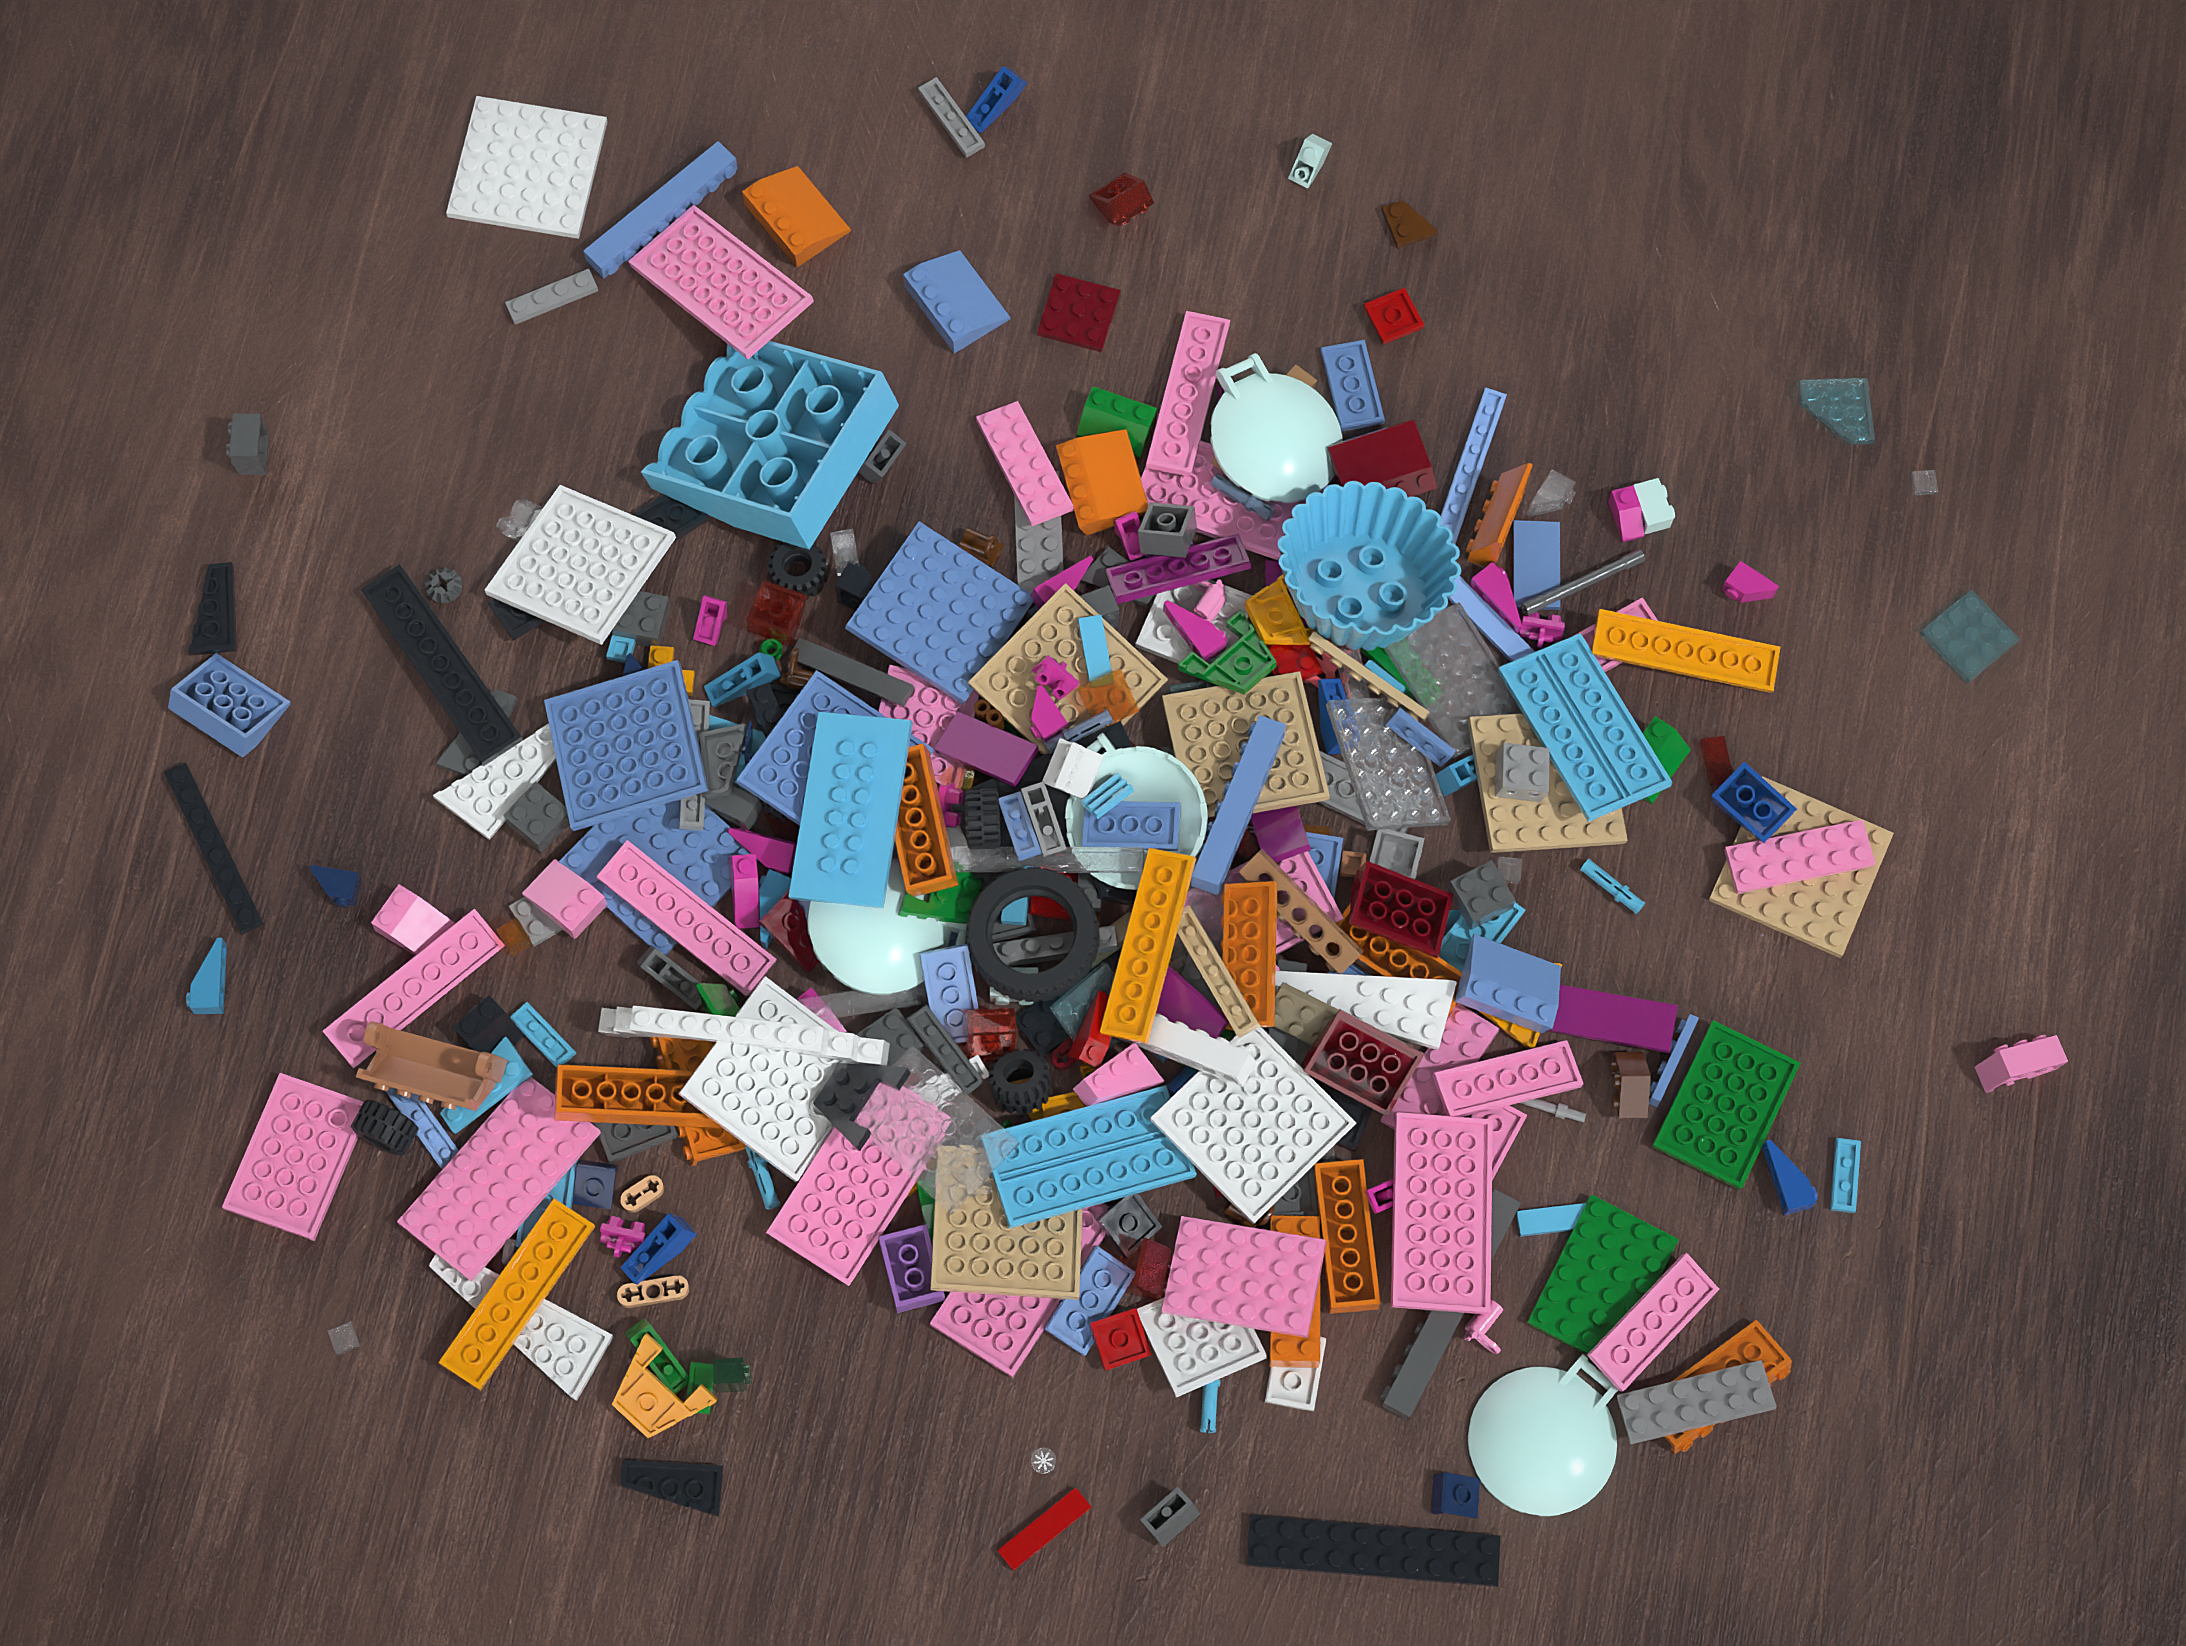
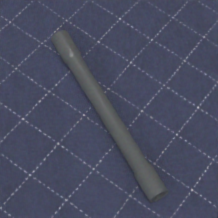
M1637 549L1622 556L1619 560L1544 595L1534 597L1521 604L1522 612L1525 616H1529L1564 597L1622 570L1634 567L1645 561L1644 553L1642 550Z

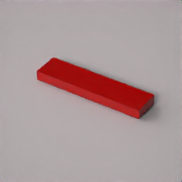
M1077 1488L1073 1489L1002 1546L998 1553L1012 1571L1016 1570L1092 1508Z

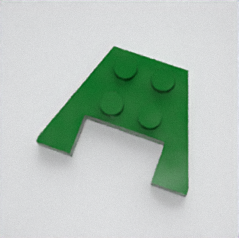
M1239 610L1226 621V628L1240 638L1212 664H1208L1192 651L1178 663V670L1245 695L1276 668L1275 658L1264 642L1259 639L1254 627L1245 618L1244 612Z
M953 860L958 886L929 893L927 902L906 893L903 897L898 916L907 917L911 915L925 920L927 918H937L942 922L967 924L968 915L978 896L981 881Z

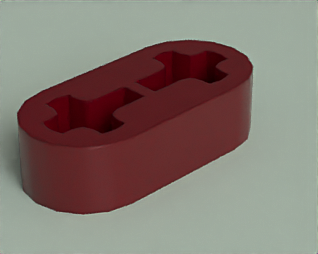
M1078 1031L1071 1033L1052 1053L1051 1061L1055 1069L1059 1071L1068 1070L1077 1061L1067 1056V1063L1061 1062L1059 1064L1057 1063V1055L1064 1056L1070 1051Z

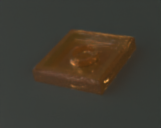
M1120 668L1077 688L1090 718L1108 709L1114 723L1139 712Z

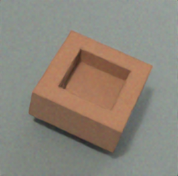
M1343 851L1339 876L1355 878L1356 871L1366 862V854Z

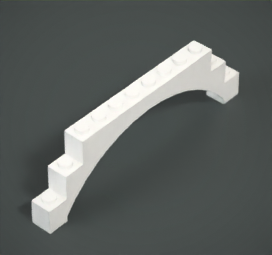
M633 1006V1008L617 1007V1010L602 1008L598 1032L607 1036L624 1038L665 1037L714 1041L791 1051L862 1065L887 1066L890 1046L885 1040L861 1038L852 1033L829 1031L824 1027Z

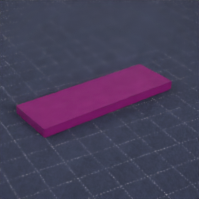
M1239 534L1190 546L1186 558L1156 555L1105 569L1116 603L1121 604L1251 569V564Z
M1560 985L1559 1004L1554 1025L1548 1032L1670 1053L1678 1005Z

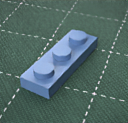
M1401 708L1386 723L1387 727L1439 767H1442L1456 751Z
M1021 792L999 798V805L1018 860L1022 861L1042 854Z

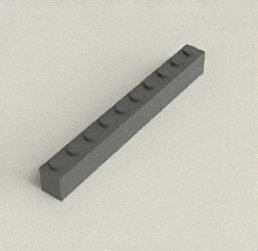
M1496 1189L1492 1194L1491 1260L1521 1202ZM1435 1310L1425 1311L1429 1316L1426 1322L1420 1321L1414 1333L1418 1336L1415 1343L1409 1342L1403 1354L1407 1359L1403 1366L1397 1365L1392 1375L1396 1379L1392 1387L1387 1385L1381 1396V1399L1384 1400L1382 1408L1406 1421L1409 1420L1464 1313Z

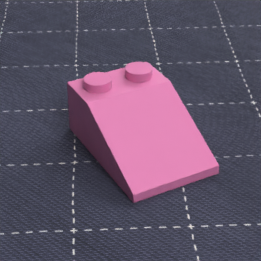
M555 859L522 893L524 897L574 939L584 931L607 905L605 896Z
M400 884L371 922L376 932L415 956L456 924Z

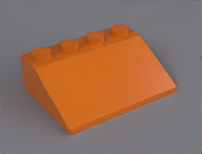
M798 166L762 178L742 191L744 205L796 267H799L851 232L849 226Z
M1126 429L1078 437L1056 445L1078 526L1087 536L1113 527L1116 519L1133 511L1137 512L1138 517L1145 515L1149 504Z
M1527 463L1501 473L1499 481L1494 480L1489 492L1493 494L1491 501L1486 499L1482 509V513H1485L1483 520L1478 519L1474 532L1477 533L1475 540L1470 539L1466 552L1469 553L1467 561L1482 567H1487L1492 562L1496 565L1524 495L1533 464Z

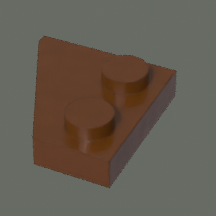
M1404 200L1382 206L1381 211L1396 248L1427 240L1438 235L1437 229Z

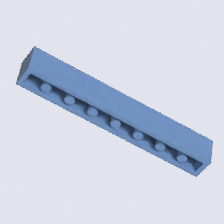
M719 141L716 142L584 250L586 262L603 279L608 275L614 274L622 263L629 261L638 250L649 244L655 236L663 232L690 207L698 205L703 200V197L709 192H714L721 182L726 178H731L738 169L736 158Z
M1259 715L1256 723L1252 722L1248 732L1250 739L1248 743L1244 742L1241 747L1240 762H1235L1231 773L1233 779L1231 783L1227 782L1223 791L1225 798L1223 802H1218L1214 813L1217 817L1214 823H1209L1206 831L1208 838L1206 843L1203 842L1197 854L1200 857L1194 866L1191 886L1219 895L1285 737L1286 724Z

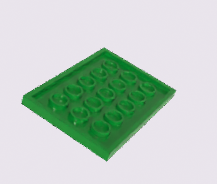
M1713 1020L1652 1147L1741 1190L1801 1062Z
M1591 1194L1526 1324L1587 1355L1658 1281L1679 1239Z

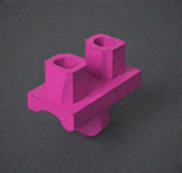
M1538 612L1529 616H1523L1519 636L1537 640V647L1542 648L1543 641L1551 643L1561 641L1565 623L1561 622L1560 616L1552 614L1548 617V620L1539 619L1540 614Z
M1049 655L1032 669V672L1036 674L1035 680L1041 685L1047 684L1053 689V695L1058 700L1064 698L1079 685V681L1065 670L1067 664L1064 661L1058 664Z
M952 783L940 785L938 793L945 826H958L961 824L962 815L959 812L952 811L951 805L952 803L962 804L965 792L955 788V784Z
M611 1216L606 1224L602 1223L600 1242L607 1243V1248L615 1249L614 1257L620 1258L622 1251L631 1253L632 1250H636L645 1240L644 1223L635 1221L632 1222L630 1229L622 1228L623 1220L621 1218Z

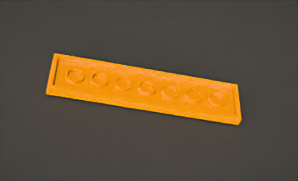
M1599 609L1591 651L1596 657L1772 693L1774 691L1780 647Z
M1153 848L1148 849L1100 1033L1148 1044L1196 862L1194 856Z
M553 1199L438 1363L481 1391L593 1231L595 1225L561 1202Z

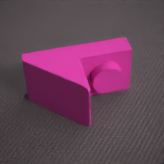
M1136 511L1116 519L1114 525V532L1121 539L1127 558L1130 561L1146 555L1140 551L1138 531L1141 522Z
M707 595L703 596L693 637L694 640L713 646L718 644L722 623L728 616L726 601Z

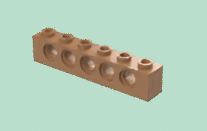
M1263 849L1239 871L1242 875L1240 878L1244 883L1261 882L1260 875L1267 873L1270 875L1271 880L1277 883V892L1283 890L1288 894L1287 902H1281L1277 898L1278 918L1284 922L1287 920L1293 926L1291 928L1293 933L1300 939L1304 937L1310 943L1308 945L1309 949L1315 955H1321L1326 960V966L1332 972L1342 974L1364 952ZM1299 907L1305 911L1304 919L1295 917V908ZM1312 925H1319L1322 928L1323 933L1321 936H1314L1311 933ZM1328 943H1337L1340 948L1339 953H1331L1328 950Z

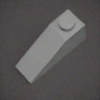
M1044 781L1022 788L1021 795L1043 857L1067 850Z

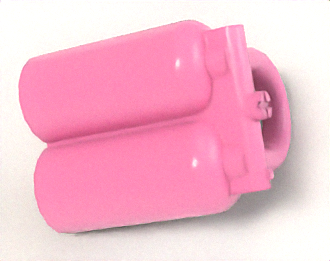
M1218 580L1216 584L1207 581L1192 584L1197 590L1204 593L1194 612L1211 623L1226 602L1225 585L1222 584L1221 580Z
M1490 1300V1313H1475L1465 1326L1466 1333L1464 1339L1470 1341L1475 1338L1490 1352L1499 1354L1501 1349L1485 1333L1502 1313L1503 1308L1495 1301Z

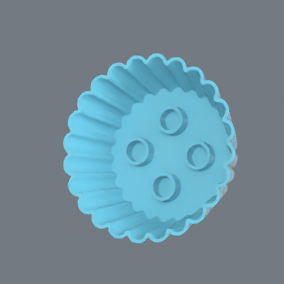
M1350 481L1344 487L1334 484L1327 486L1323 494L1319 492L1309 494L1306 498V504H1298L1292 509V518L1287 519L1282 525L1284 536L1278 540V548L1281 553L1279 565L1300 616L1306 620L1310 629L1317 630L1318 634L1324 639H1331L1332 643L1336 646L1346 645L1351 650H1358L1362 647L1364 650L1371 651L1377 646L1386 648L1394 642L1403 640L1430 622L1436 614L1447 607L1448 598L1457 591V584L1454 580L1461 574V567L1456 562L1460 551L1455 544L1451 543L1453 539L1452 531L1448 527L1440 525V515L1434 510H1426L1424 501L1418 497L1407 498V494L1400 488L1392 487L1386 489L1385 486L1378 482H1370L1364 486L1360 482Z

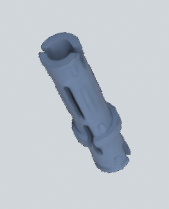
M1219 473L1213 477L1210 485L1245 506L1247 511H1253L1266 521H1269L1275 512L1274 507L1252 496L1251 493L1236 486Z
M1105 709V711L1086 719L1068 730L1067 728L1062 729V733L1045 740L1044 744L1051 754L1055 751L1060 738L1072 743L1110 723H1114L1108 709Z

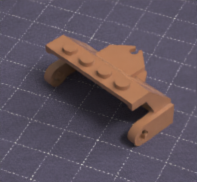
M371 1021L365 1030L364 1043L376 1048V1054L366 1070L358 1069L356 1078L375 1083L374 1088L388 1092L389 1087L397 1089L396 1094L408 1098L411 1097V1094L419 1095L418 1100L433 1104V1101L437 1100L442 1102L441 1107L455 1110L456 1106L476 1111L494 1089L496 1082L501 1083L508 1060L488 1052H477L393 1029L381 1023Z

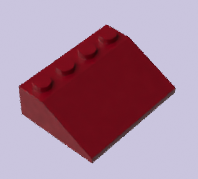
M1414 419L1327 446L1336 483L1341 487H1344L1350 481L1360 482L1364 486L1370 482H1378L1385 486L1386 489L1396 487L1404 490L1407 498L1437 489L1432 466Z
M1366 861L1356 871L1351 890L1349 924L1437 958L1440 953L1453 894Z
M1339 1008L1312 1044L1301 1066L1305 1073L1388 1116L1422 1060L1424 1053Z

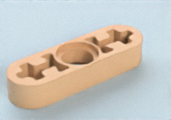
M678 1275L642 1281L638 1285L629 1283L619 1288L617 1298L625 1308L681 1300L688 1295L689 1284L684 1277ZM675 1282H680V1285L684 1286L680 1290L681 1293L676 1294L675 1290H668L669 1296H665L662 1284L667 1283V1288L675 1287ZM652 1285L660 1288V1294L656 1298H649L646 1294L647 1289ZM642 1287L644 1300H640L639 1295L633 1296L630 1302H627L626 1298H622V1296L626 1295L627 1290H631L632 1294L639 1293L638 1288Z

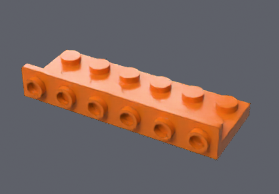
M1269 881L1224 884V891L1222 892L1224 915L1221 917L1223 939L1220 943L1221 951L1223 952V962L1259 1022V1027H1274L1277 883ZM1228 1023L1225 1029L1229 1031L1234 1030L1231 1024Z
M650 1037L651 1045L657 1049L659 1055L656 1056L657 1066L662 1070L695 1071L715 1044L714 1041ZM676 1126L679 1138L683 1137L685 1146H683L684 1157L686 1160H690L691 1166L697 1165L698 1161L745 1150L746 1147L744 1143L724 1128Z
M1755 1320L1673 1381L1762 1360L1771 1387V1383L1776 1379L1782 1380L1789 1375L1792 1360L1764 1327ZM1715 1424L1664 1437L1672 1445L1674 1454L1680 1450L1684 1452L1693 1445V1441L1696 1438L1707 1436L1713 1430Z

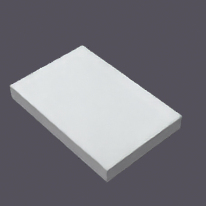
M1320 1337L1319 1368L1271 1367L1265 1397L1266 1403L1314 1411L1326 1338Z

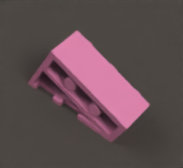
M2041 1035L2034 1038L2033 1042L2028 1043L2027 1040H2022L2013 1044L2014 1047L2009 1048L2008 1045H2003L1994 1049L1995 1054L1975 1066L1985 1093L1992 1092L2004 1083L2006 1086L2014 1084L2015 1080L2026 1077L2030 1079L2054 1071L2067 1063V1057L2057 1035L2048 1038L2046 1035Z
M1133 1043L1083 1079L1073 1090L1087 1107L1157 1088L1164 1080L1137 1044Z

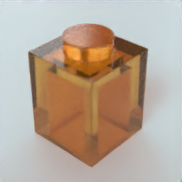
M517 917L496 929L501 941L512 957L532 945L529 935Z

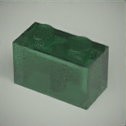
M743 1357L713 1359L714 1385L718 1393L748 1391V1384H752V1371L750 1365L745 1363Z

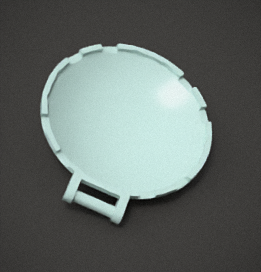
M1256 353L1249 355L1248 359L1231 367L1216 370V377L1225 393L1220 398L1212 414L1210 423L1212 436L1210 439L1215 458L1228 478L1236 486H1241L1251 492L1252 496L1268 502L1270 500L1283 501V503L1305 500L1309 494L1320 492L1334 477L1327 446L1343 441L1337 417L1326 400L1316 390L1300 380L1286 375L1268 373L1262 360ZM1249 368H1252L1255 373L1235 383L1231 379V376Z
M1104 733L1097 736L1098 739L1086 749L1098 752L1104 747L1106 752L1102 754L1105 758L1090 793L1116 773H1119L1121 778H1124L1127 784H1131L1134 792L1122 801L1180 803L1179 850L1168 852L1196 857L1205 838L1208 815L1203 790L1194 774L1181 761L1163 751L1141 746L1116 750ZM1121 788L1119 791L1113 794L1112 797H1114L1117 793L1123 790V788ZM1070 795L1065 814L1067 837L1078 861L1090 874L1111 886L1138 890L1148 851L1083 849L1082 838L1085 807L1082 805L1081 800L1083 799Z
M894 858L891 859L884 908L811 901L807 920L808 934H810L814 947L813 950L820 963L825 965L834 975V978L844 985L860 992L875 995H891L892 993L907 991L921 984L924 981L919 953L948 947L951 931L958 933L956 945L966 944L967 924L942 922L937 918H927L925 920L911 915L907 917L898 916L903 897L906 893H909L905 888L900 860ZM929 893L916 896V898L927 902Z
M1584 1354L1580 1356L1568 1372L1549 1367H1530L1511 1372L1493 1383L1484 1392L1474 1408L1469 1424L1468 1450L1475 1473L1484 1487L1497 1500L1511 1509L1539 1516H1556L1576 1510L1593 1499L1611 1475L1617 1453V1435L1613 1418L1606 1404L1618 1389L1602 1372L1587 1361L1589 1358ZM1582 1368L1608 1391L1604 1396L1600 1395L1576 1373Z

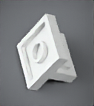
M1060 738L1043 781L1046 785L1084 799L1092 790L1105 756Z

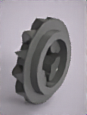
M446 567L439 570L435 569L431 575L428 574V579L425 583L428 596L438 603H448L455 600L460 595L463 587L459 574L455 570H450ZM441 578L445 582H449L447 583V592L442 587H438L440 586Z

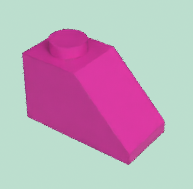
M1634 485L1613 490L1608 504L1622 543L1644 537L1641 505Z
M1740 561L1725 581L1722 591L1725 592L1728 598L1743 603L1771 599L1775 596L1779 586Z
M1039 685L1030 721L1031 727L1029 729L1036 739L1040 738L1044 743L1045 740L1050 739L1061 732L1062 729L1067 728L1068 722L1043 685Z
M1394 1178L1365 1191L1374 1214L1393 1206Z

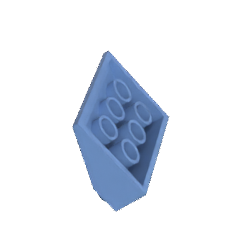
M960 250L923 262L903 274L904 287L954 354L1010 320L1008 313Z
M216 653L171 689L168 709L243 758L261 742L290 706V701Z
M1473 934L1454 1002L1542 1034L1552 1029L1559 1004L1561 966Z

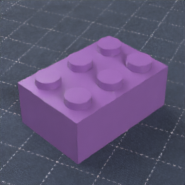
M926 1224L879 1236L880 1247L897 1313L945 1301L944 1291L930 1290L932 1245Z

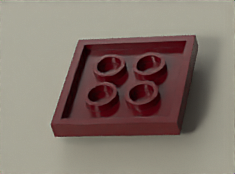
M1056 273L1037 330V336L1103 352L1121 290Z

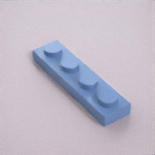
M1690 1014L1687 1020H1681L1676 1031L1680 1036L1677 1041L1672 1040L1668 1062L1662 1061L1657 1072L1661 1077L1658 1083L1653 1081L1650 1087V1105L1658 1107L1695 1028L1698 1017Z

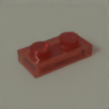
M1725 736L1701 739L1700 745L1709 785L1723 784L1733 774Z

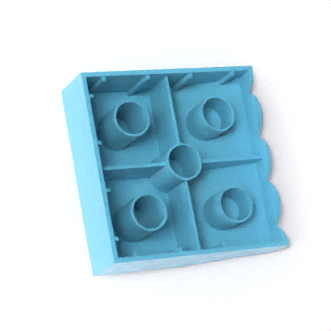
M773 341L767 342L747 360L727 344L726 357L715 359L707 370L704 391L694 393L687 400L682 412L681 427L672 428L662 439L658 452V462L648 464L641 473L651 489L727 524L810 550L899 404L881 371Z

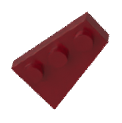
M789 888L758 923L806 973H809L820 961L813 950L814 947L810 934H808V925L803 908L799 906L797 900L789 898Z

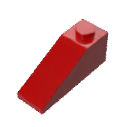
M1097 990L1067 1055L1087 1066L1098 1069L1108 1050L1111 1036L1100 1033L1110 996L1100 990Z

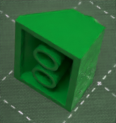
M1092 386L1083 409L1076 436L1084 437L1126 429L1134 456L1141 458L1156 421L1157 408Z
M1655 716L1643 732V735L1671 779L1691 749L1675 728ZM1661 791L1643 799L1652 805Z

